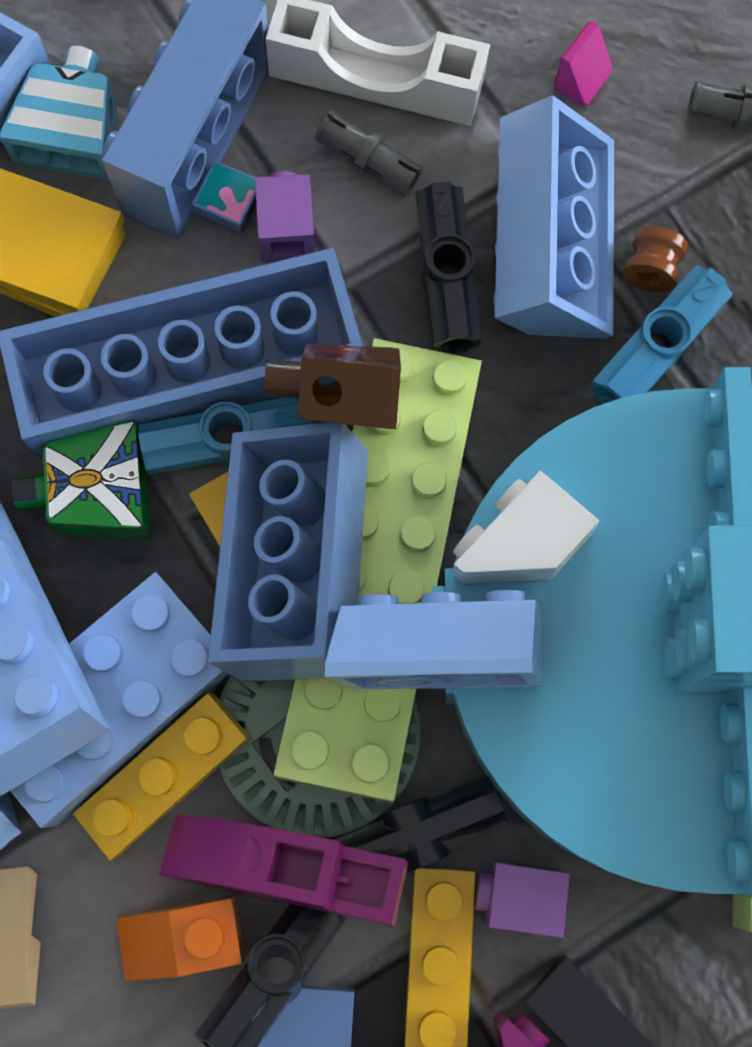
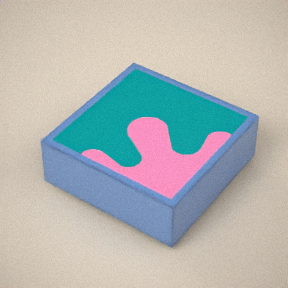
M214 160L191 204L193 213L242 234L256 206L255 177Z

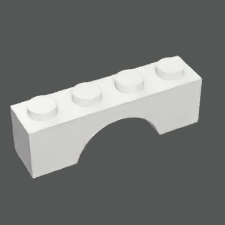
M278 0L265 38L270 77L467 126L472 125L490 49V44L438 31L426 42L414 46L400 47L381 44L353 31L341 20L332 5L312 0Z

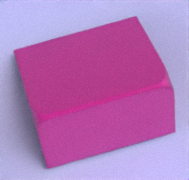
M593 20L585 25L562 55L554 81V89L581 106H586L590 103L612 71L611 61L599 24Z

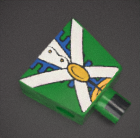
M135 420L47 442L43 446L44 473L13 477L12 495L16 509L20 511L46 508L47 522L58 534L151 540L147 475L140 448L138 426Z

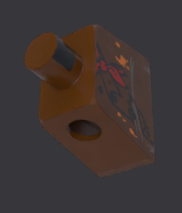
M306 344L301 362L267 359L264 394L265 396L299 398L298 417L305 420L396 429L401 375L400 349L391 347ZM330 376L335 378L340 384L333 388H327L318 382V378Z

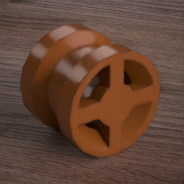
M647 226L637 230L632 243L635 254L628 258L623 270L624 278L632 285L646 291L659 293L673 290L679 278L676 266L686 256L688 250L687 241L682 235L664 227Z

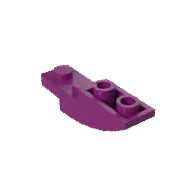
M176 814L159 875L271 902H285L395 928L408 862L406 859L347 847L340 841L242 822Z

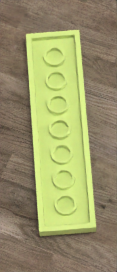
M374 338L372 347L400 349L401 375L396 429L354 425L352 431L368 450L358 605H360L361 596L370 594L397 596L398 604L422 603V595L432 593L433 586H437L482 360ZM328 678L295 679L273 774L274 778L393 804L416 689L353 690Z

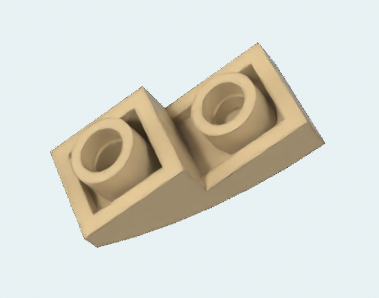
M28 866L0 869V1009L35 1006L41 942L31 934L37 873Z

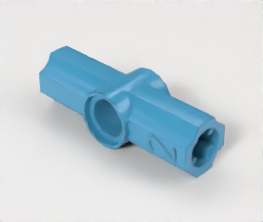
M696 265L661 305L648 314L636 333L590 383L589 388L596 395L597 401L605 404L623 397L647 393L662 375L676 363L685 349L732 297L733 293L729 290L726 279L712 268H702ZM651 334H662L670 341L672 347L665 348L657 345L652 340Z
M284 397L246 405L221 401L211 405L202 413L138 424V436L146 472L148 475H154L212 463L229 466L231 443L221 444L213 439L214 433L225 425H233L244 432L313 424V421L298 417L299 398Z

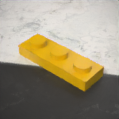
M207 693L76 810L73 815L110 861L117 859L246 744L251 737L214 693Z
M421 867L413 871L404 1047H467L475 871Z

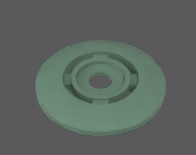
M231 676L222 691L220 701L251 739L225 761L219 769L232 795L246 811L271 828L325 838L347 834L364 827L382 815L392 805L387 802L299 783L292 787L284 781L274 778V772L263 756L260 738H271L273 750L278 757L295 679L240 681ZM415 699L394 802L405 789L414 771L419 754L421 738L420 717Z

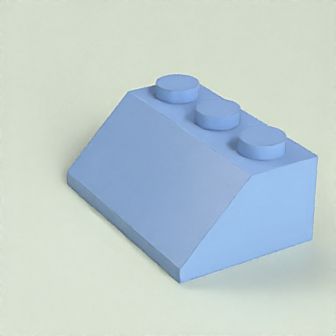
M518 590L490 591L486 593V601L461 602V595L452 592L426 593L422 595V603L398 604V597L394 595H363L360 597V605L340 607L325 660V677L353 690L543 687L541 610L536 600H525V592Z

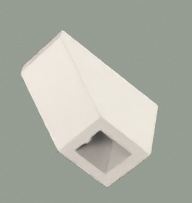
M540 470L528 484L518 479L507 489L495 506L501 513L486 530L477 524L461 539L453 551L459 558L454 563V577L462 584L552 580L593 535L600 520Z

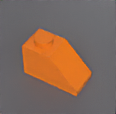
M238 894L116 918L125 982L181 977L242 964L247 957Z

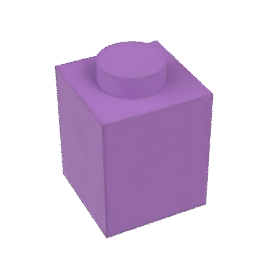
M279 171L270 174L268 177H255L258 239L262 262L281 261L315 252L310 174L297 175L289 171Z
M489 860L488 874L479 872L477 876L474 909L483 911L482 922L490 928L564 938L570 873Z

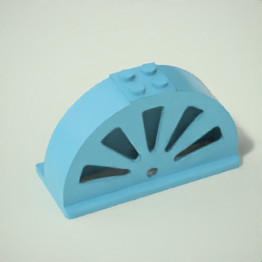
M724 367L712 388L652 391L623 397L593 407L563 422L539 438L511 463L495 481L477 508L464 536L477 524L486 530L501 513L495 506L507 489L518 479L528 484L540 470L600 521L593 535L552 580L462 584L454 577V566L453 568H445V586H433V592L458 593L461 595V602L486 601V593L490 591L518 590L525 592V600L537 601L541 610L543 687L436 689H446V704H454L463 734L478 764L486 776H489L497 792L539 834L567 853L595 867L642 884L682 892L741 894L752 897L751 367Z

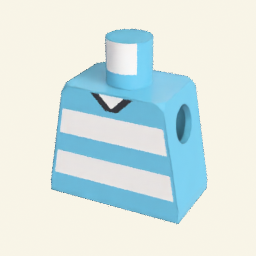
M71 46L68 48L63 67L44 63H37L31 66L0 132V139L13 164L109 181L102 162V150L107 137L111 132L116 131L117 102L109 78L104 74L96 73L99 57L95 52L82 46Z

